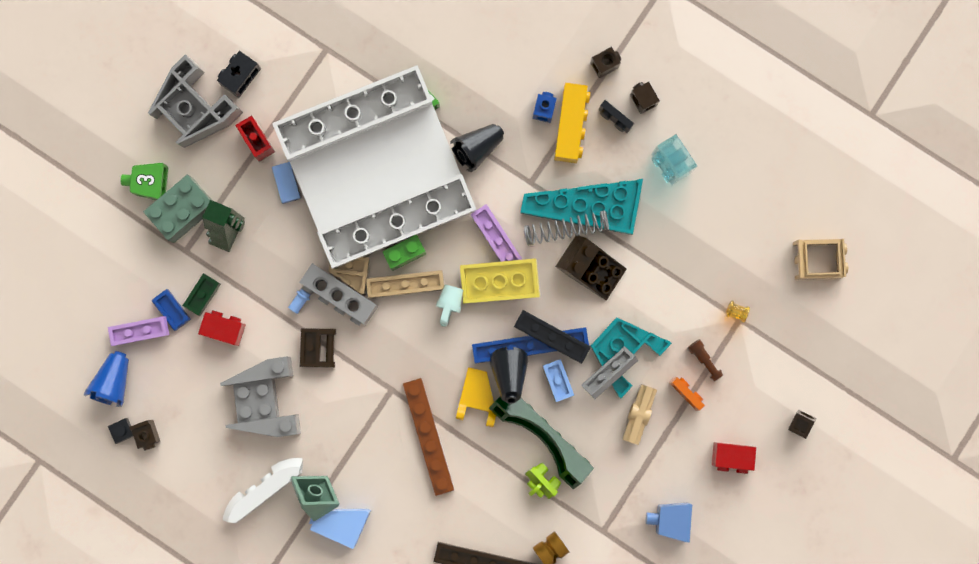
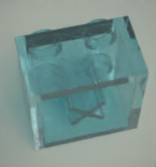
M677 134L656 146L651 154L653 156L651 157L656 167L659 166L661 168L664 180L667 183L670 182L671 185L691 174L697 167V164Z

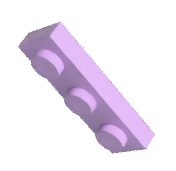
M166 316L108 327L111 346L169 335Z

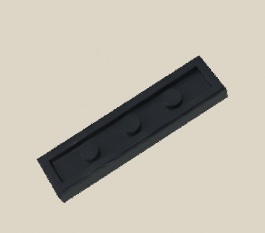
M522 310L514 325L516 329L580 364L583 363L591 346L525 310Z

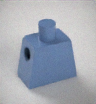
M674 503L658 505L657 513H646L645 522L648 525H656V533L659 535L690 543L692 504Z

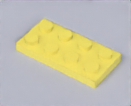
M537 258L460 265L463 304L540 297Z

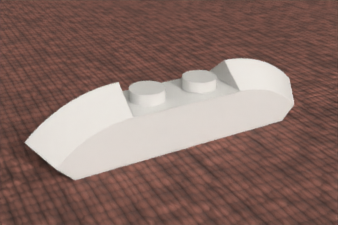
M291 458L276 463L271 467L273 475L271 473L267 474L261 479L262 483L259 486L253 485L245 491L246 496L239 491L228 503L223 520L230 523L239 522L289 484L292 476L302 474L303 458Z

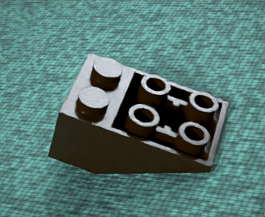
M582 236L574 237L555 266L606 301L627 270V268L588 238Z

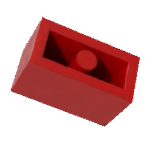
M252 115L235 125L252 154L259 162L275 153V150Z
M214 310L211 313L205 312L198 332L199 335L235 346L240 345L246 324L241 323L240 318L230 316L227 319L222 317L223 313Z
M714 442L712 466L717 467L718 471L729 472V468L736 469L737 473L748 474V470L755 471L756 447Z

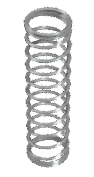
M600 211L601 229H599L595 214L592 213L593 232L591 230L587 215L585 214V232L582 228L579 216H577L578 235L575 231L572 218L570 217V235L568 234L564 219H562L563 238L560 234L556 220L555 239L553 237L549 222H547L548 240L545 237L542 228V223H540L541 241H539L535 231L534 224H532L533 243L530 228L528 225H525L524 234L526 243L528 246L534 245L535 237L538 243L540 244L542 243L543 237L546 242H549L550 234L554 241L557 240L558 234L561 239H564L565 231L567 236L571 238L572 228L577 237L580 234V228L583 234L586 235L587 224L592 234H594L595 232V224L599 232H602L603 226L604 230L608 231L609 224L606 211Z

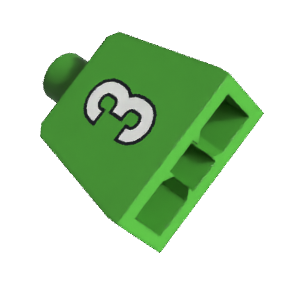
M164 163L134 165L131 175H121V185L130 186V193L136 196L157 200L166 193L168 166Z

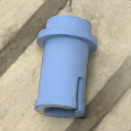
M302 288L296 292L298 294L290 306H288L290 310L297 314L305 302L310 300L309 297L311 295Z

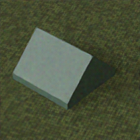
M328 476L291 477L290 480L301 508L313 521L339 506V501Z

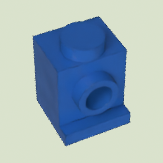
M542 92V94H538L533 119L551 123L557 99L553 97L552 93ZM542 103H547L549 106L545 108L542 106Z

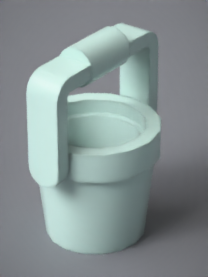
M444 285L440 298L436 303V307L443 309L440 319L441 326L446 327L448 325L452 311L460 313L463 289Z

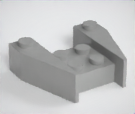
M186 54L170 69L148 111V114L156 119L164 114L183 134L176 143L184 148L230 126L243 113L226 95H223L211 107L191 87L205 72Z
M291 357L267 359L220 383L221 386L233 385L238 423L226 425V428L274 437L301 434L299 414L279 417L275 379L293 376Z

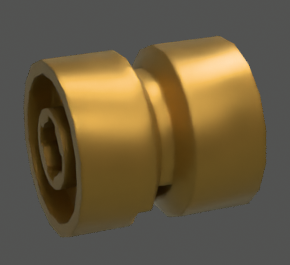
M555 531L546 537V542L541 541L533 547L543 564H555L556 558L562 559L570 553Z

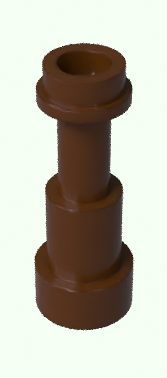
M700 339L687 347L691 354H694L700 363L706 366L711 373L710 378L713 381L723 376L722 370H717L711 362V357L704 349V344Z

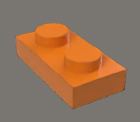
M674 377L669 382L696 411H700L705 406L702 403L703 398L697 392L693 393L688 388L690 385L682 377L680 379Z

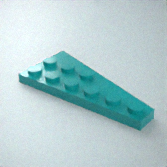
M643 179L526 193L523 197L520 214L557 221L564 219L567 223H570L571 217L573 224L577 225V216H579L582 226H586V214L590 227H593L592 213H594L598 227L601 229L600 211L605 210L609 224L608 231L633 235Z

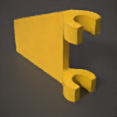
M468 367L456 419L463 420L466 408L470 407L488 412L486 426L494 427L496 415L489 409L494 400L487 372Z

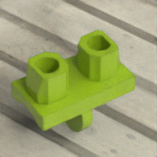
M543 463L530 468L525 473L530 479L527 483L531 488L528 494L532 496L536 493L540 498L545 495L550 499L558 493L557 489L561 485V481L555 476L547 481L543 475L548 471V468Z

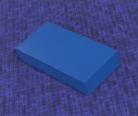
M169 289L164 290L151 300L160 313L166 316L167 322L174 331H177L191 320Z

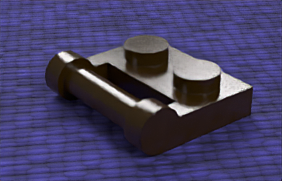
M301 328L300 367L335 368L334 335H336V329ZM321 335H327L326 362L320 361Z

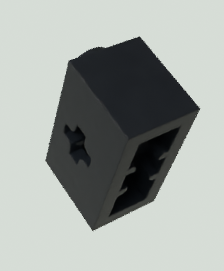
M239 50L237 54L230 58L226 69L220 71L217 81L222 87L240 98L261 70V67L257 62Z

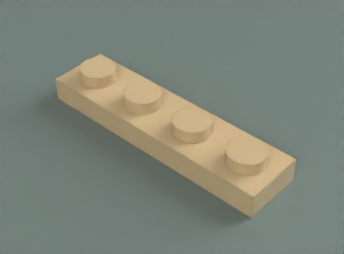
M442 270L366 279L368 298L439 291L444 288Z

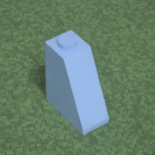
M334 509L316 521L310 519L309 524L312 525L310 530L353 549L357 544L371 510Z

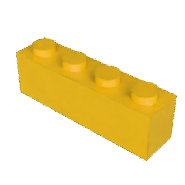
M565 82L555 161L577 163L578 158H582L583 147H580V140H584L585 129L582 128L583 121H587L588 110H585V103H589L590 92H587L588 85Z

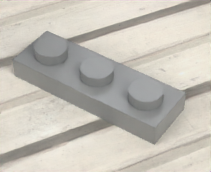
M624 346L582 384V387L596 399L638 362V359Z

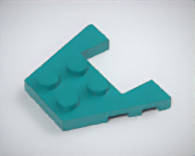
M616 317L590 346L600 365L603 366L624 346L632 354H635L645 343L658 356H661L672 343ZM623 376L612 384L620 399L633 386Z

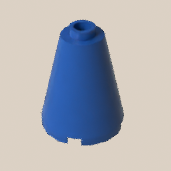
M115 351L114 354L110 353L86 388L84 396L90 395V399L107 405L115 402L117 403L116 407H122L129 363L126 354Z

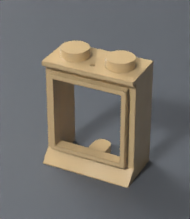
M798 239L793 242V246L798 248V256H795L794 261L795 264H798L799 275L795 276V280L841 279L846 277L848 263L845 262L847 244L844 243V239ZM836 245L837 272L808 273L807 246Z

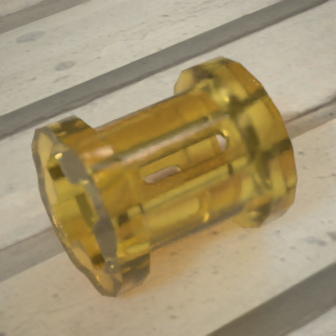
M730 301L725 316L737 318L744 323L748 317L750 307H743L735 304L734 301Z

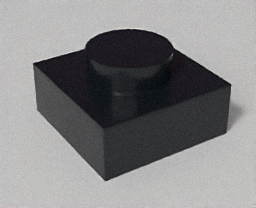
M128 418L108 426L115 444L133 437L132 430L129 428L131 424Z

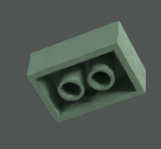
M187 174L143 212L168 241L175 243L202 220L209 201L212 199Z

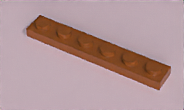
M422 378L403 383L435 496L453 491V483Z

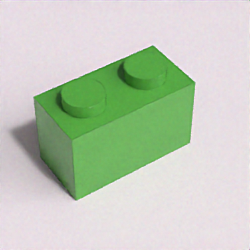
M417 234L382 251L392 271L426 255Z

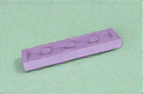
M487 204L470 214L500 262L522 260Z

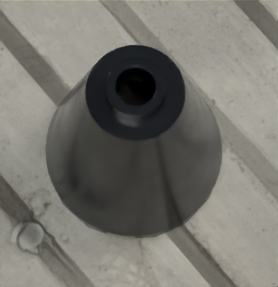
M488 125L453 138L450 144L453 143L454 147L451 149L462 166L466 164L469 167L467 171L473 172L501 143L504 131L499 125Z
M502 347L490 355V366L501 399L509 404L516 403L521 399L528 365L527 353L518 347H513V350H507V347Z

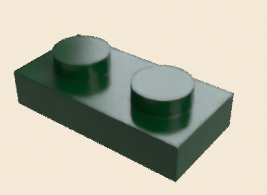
M203 273L182 306L201 316L221 283Z

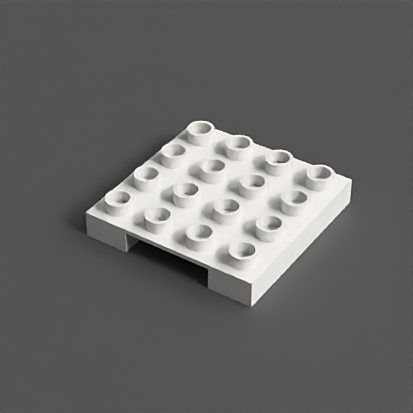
M418 65L272 123L285 156L290 161L318 229L317 234L333 269L476 211L463 175L459 171L432 105V99Z

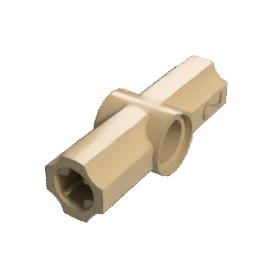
M640 385L635 403L632 404L628 414L629 421L622 438L623 440L639 445L644 428L651 417V407L657 392L656 389Z

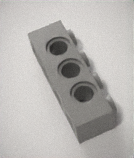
M313 263L299 282L304 285L302 289L312 295L313 292L318 294V300L326 305L329 302L335 305L334 310L344 316L347 313L352 316L350 320L358 326L361 323L366 325L378 308L376 304ZM326 281V288L319 291L317 288L318 283ZM337 291H341L343 294L340 301H335L333 298L334 293ZM356 301L359 304V308L357 311L352 312L349 309V305Z

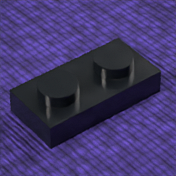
M604 100L600 105L599 111L601 116L606 120L610 119L615 123L614 126L619 131L628 133L632 129L634 123L608 101Z

